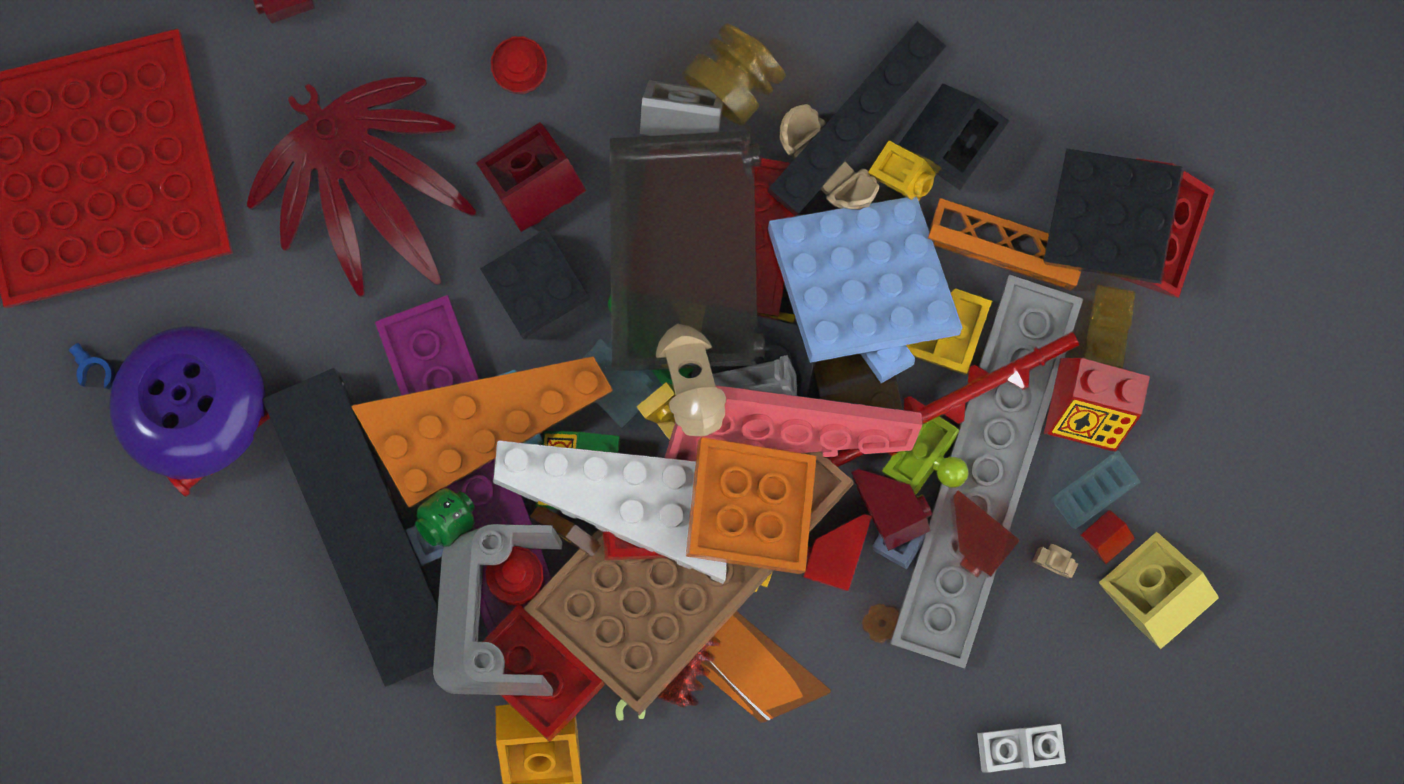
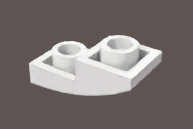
M1061 724L977 733L982 772L1066 763Z

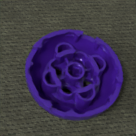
M184 326L168 329L143 341L121 364L110 393L111 423L123 449L135 462L146 470L168 476L172 479H194L208 476L222 470L237 460L254 440L253 435L258 427L261 416L264 417L265 405L262 400L266 397L264 381L251 355L231 337L205 327ZM196 366H200V373L197 377L192 379L186 377V375L191 374ZM157 384H164L165 387L161 394H151ZM212 398L213 402L208 411L202 412L205 405L204 399ZM174 414L178 416L179 422L176 427L172 429L167 428L164 420L167 416Z

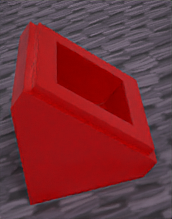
M1111 510L1105 512L1080 534L1083 540L1105 564L1111 561L1135 539L1127 524Z

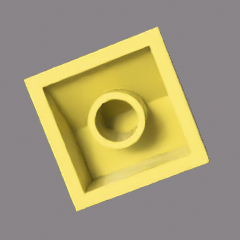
M1158 532L1154 533L1099 582L1101 587L1135 626L1160 649L1219 599L1204 573Z

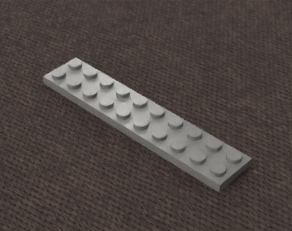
M1009 275L979 367L991 373L1034 351L1033 348L1037 347L1038 349L1072 332L1083 298ZM1066 352L1045 362V366L1039 365L1030 370L1028 388L1022 390L1008 381L967 402L965 421L960 423L959 433L954 442L950 457H958L966 463L968 477L964 484L956 488L946 487L942 483L940 485L932 516H930L928 522L931 531L926 533L919 550L889 644L961 668L966 667L1049 408L1060 358H1065Z

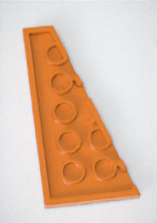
M594 356L362 403L351 407L406 504L411 508L431 497L439 490L450 486L495 460L498 441L524 443L613 392V389Z

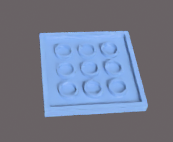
M917 196L912 200L906 197L871 203L869 207L862 209L842 208L769 221V236L810 363L960 335L962 324L933 241L928 239L929 230Z

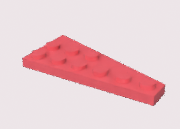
M715 385L726 396L725 417L722 419L720 429L707 436H689L682 431V427L678 426L675 421L665 458L696 461L698 440L701 437L796 453L823 451V457L838 456V450L859 449L864 454L910 451L913 449L922 427V414L899 409Z

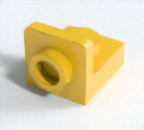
M889 140L868 171L877 181L902 193L910 200L917 196L918 201L929 193L936 175L925 159Z
M666 382L636 407L645 419L657 423L670 440L675 425L674 413L669 409V402L676 395L673 385Z

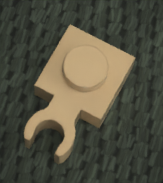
M1050 544L1049 549L1044 547L1038 548L1032 560L1033 563L1065 578H1072L1078 566V563L1070 558L1071 552L1054 544Z

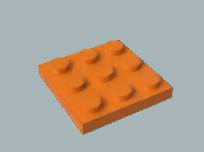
M701 437L697 445L686 557L795 574L804 573L806 571L816 456Z

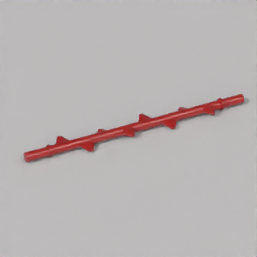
M1072 331L1038 349L1037 347L1033 348L1034 351L991 373L973 365L969 367L967 385L926 406L909 396L904 399V411L921 413L922 425L943 414L960 424L965 421L966 402L1008 381L1022 390L1028 388L1030 370L1039 365L1045 366V362L1079 346V342ZM859 449L838 450V456L826 458L837 467H840L864 453ZM886 452V453L889 454V455H891V456H894V455H896L898 452Z

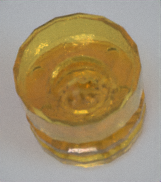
M725 23L719 30V35L723 41L718 38H712L709 41V46L718 59L715 61L708 56L698 54L682 72V76L690 86L707 88L723 101L722 115L736 125L743 127L760 106L751 90L754 89L763 95L770 96L773 93V87L769 81L780 85L786 78V73L770 51L748 33H744L739 28Z

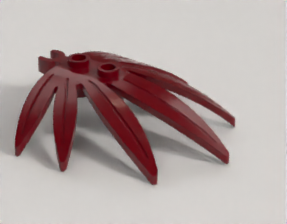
M393 77L366 83L341 95L323 110L319 106L320 96L316 89L310 84L305 85L306 90L311 96L307 104H298L293 96H290L288 101L297 113L306 115L309 120L292 130L273 148L261 165L248 196L247 207L253 210L277 188L291 165L295 163L286 184L280 215L281 248L284 251H288L304 214L310 190L312 171L317 169L321 204L328 233L338 260L359 297L365 295L362 261L353 219L339 184L340 179H343L362 211L389 244L435 285L441 284L437 267L420 230L399 196L369 161L371 157L399 179L428 197L469 216H476V210L432 168L406 151L368 134L370 129L402 134H432L456 130L453 123L422 112L403 109L368 110L369 108L398 101L423 88L427 82L422 77Z

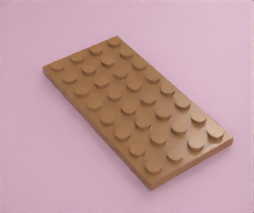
M821 452L802 453L816 456L809 532L854 485L853 480L829 459L823 457ZM598 529L592 535L601 545L595 555L592 557L579 549L524 609L640 716L774 570L727 563L726 579L722 584L710 579L711 576L693 568L688 569L676 564L677 561L670 558L605 560L603 531Z

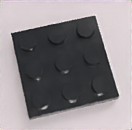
M1066 148L1044 256L1045 265L1161 284L1184 172L1183 167Z

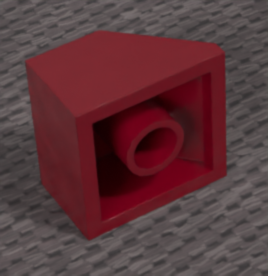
M541 122L476 162L521 232L530 226L540 223L543 218L563 205L571 203L577 196L586 191L568 158Z

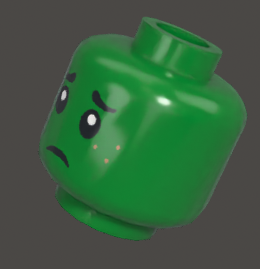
M444 488L418 507V520L415 522V525L420 535L430 545L449 547L458 537L472 530L474 526L472 511L475 507L465 493L461 491L455 493L450 489Z

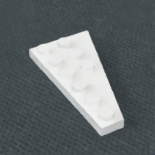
M507 441L497 442L493 483L535 502L540 501L559 509L569 517L574 519L577 517L595 525V528L601 531H609L615 534V537L635 546L677 561L676 564L685 568H693L711 576L710 579L723 584L725 582L727 563L686 557L696 461Z

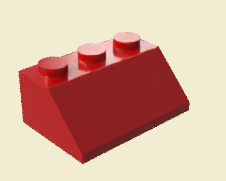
M1136 158L1137 160H1144V161H1150V162H1156V163H1163V164L1175 165V164H1173V163H1166V162H1159V161H1152V160H1146V159ZM1184 171L1162 283L1118 278L1179 298L1215 190Z

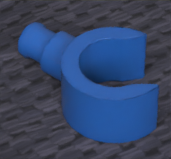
M76 343L69 349V352L75 357L74 360L79 366L76 374L79 385L85 387L89 368L94 365H101L106 373L104 388L109 390L112 387L115 379V370L108 361L98 357H91L87 351L83 350L80 343Z

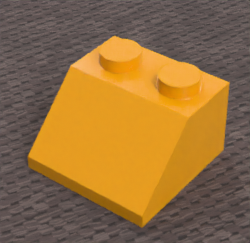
M510 705L495 706L496 744L503 784H582L576 716L549 742Z

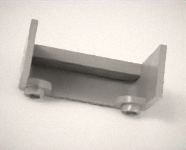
M486 525L461 535L451 546L444 547L441 562L433 668L434 679L444 691L451 694L553 696V688L543 675L504 674L505 660L500 649L489 642H478L483 565H497L504 562L510 556L513 546L526 549H562V540L552 525Z

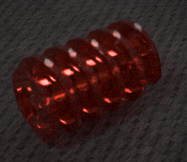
M713 636L656 698L684 708L686 706H697L700 701L691 691H703L705 686L696 677L709 676L710 670L702 664V661H715L716 658L707 647H718L721 641Z

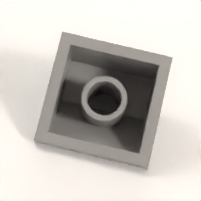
M649 80L642 98L640 134L648 135L649 140L661 143L671 142V138L686 140L688 146L695 148H708L709 144L717 145L725 91Z

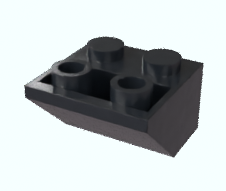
M942 83L898 146L925 159L937 175L958 190H961L1003 132L1009 120L980 99Z

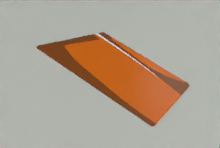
M737 611L689 662L761 723L831 692L826 685Z

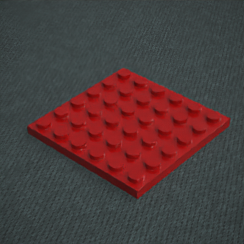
M179 29L0 71V294L3 307L11 308L233 254L185 47Z

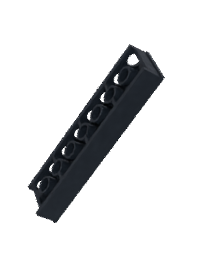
M332 368L263 398L264 405L384 686L387 687L433 667L438 600L407 535V528L365 430L351 407L353 402L340 372Z

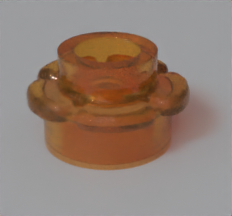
M876 604L869 609V614L864 616L863 629L869 633L871 640L883 643L886 639H892L899 613L893 607L887 608L884 604ZM879 620H885L886 625L880 627L878 624Z

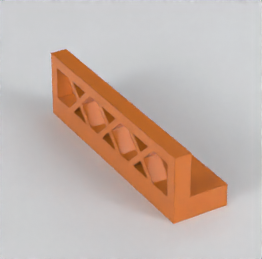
M942 198L939 199L928 239L933 241L935 247L1070 291L1077 286L1081 274L1079 270L1045 265L1044 256L1046 249L1041 241L1047 243L1049 233ZM944 209L960 214L966 228L956 231L940 226ZM968 217L978 220L979 222L971 225ZM986 223L997 227L1003 240L995 244L977 237L974 229ZM1004 229L1015 232L1016 234L1008 237ZM1023 235L1033 238L1039 253L1032 256L1014 249L1011 241Z

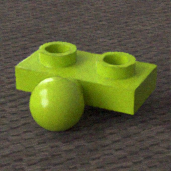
M940 416L923 424L913 449L910 451H898L896 455L891 457L882 472L890 479L909 484L915 495L934 470L937 471L938 479L944 486L950 488L961 486L968 477L966 463L958 457L944 458V455L956 440L959 429Z

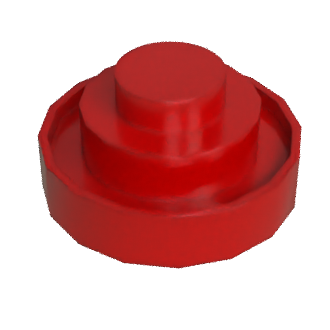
M513 36L503 40L495 48L491 57V71L496 83L503 90L513 94H526L536 90L543 83L547 74V58L542 47L534 40L524 36Z
M513 546L510 556L504 562L497 565H487L485 572L487 586L492 595L501 603L512 606L522 605L531 601L541 591L544 581L543 567L538 557L529 549L519 546Z

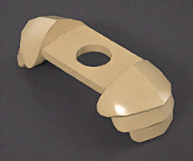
M804 104L791 108L785 114L780 125V141L785 152L789 156L792 155L794 159L826 124L823 119L819 118L818 112L812 109L810 105ZM845 161L821 190L826 194V199L840 209H862L870 206L879 190V184L875 177L870 176L867 169L864 168L855 173Z
M676 324L668 329L661 338L656 351V358L666 357L676 395L669 402V409L674 413L676 424L682 427V431L686 435L707 436L719 430L722 426V419L725 417L726 396L721 389L715 386L706 349L712 348L710 342L696 329L688 325ZM694 363L701 367L702 372L697 377L685 378L679 374V369L685 364Z

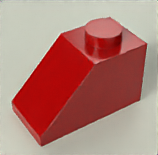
M863 514L813 540L812 547L808 546L806 571L802 577L843 591H849L872 516Z

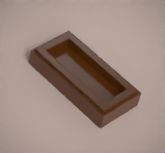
M537 506L530 516L540 525H552L560 539L592 557L601 546L596 539L577 525L543 506Z

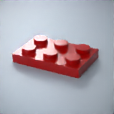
M517 605L482 641L492 643L500 649L505 660L504 674L543 675L552 686L553 696L500 695L549 742L605 685L594 672L521 605Z

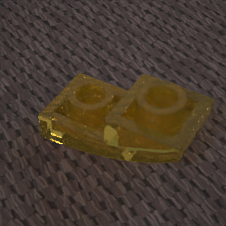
M1097 285L1083 358L1123 369L1127 335L1132 323L1135 300L1134 291Z

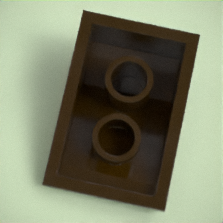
M861 354L816 361L813 379L817 399L902 410L896 375L880 383Z

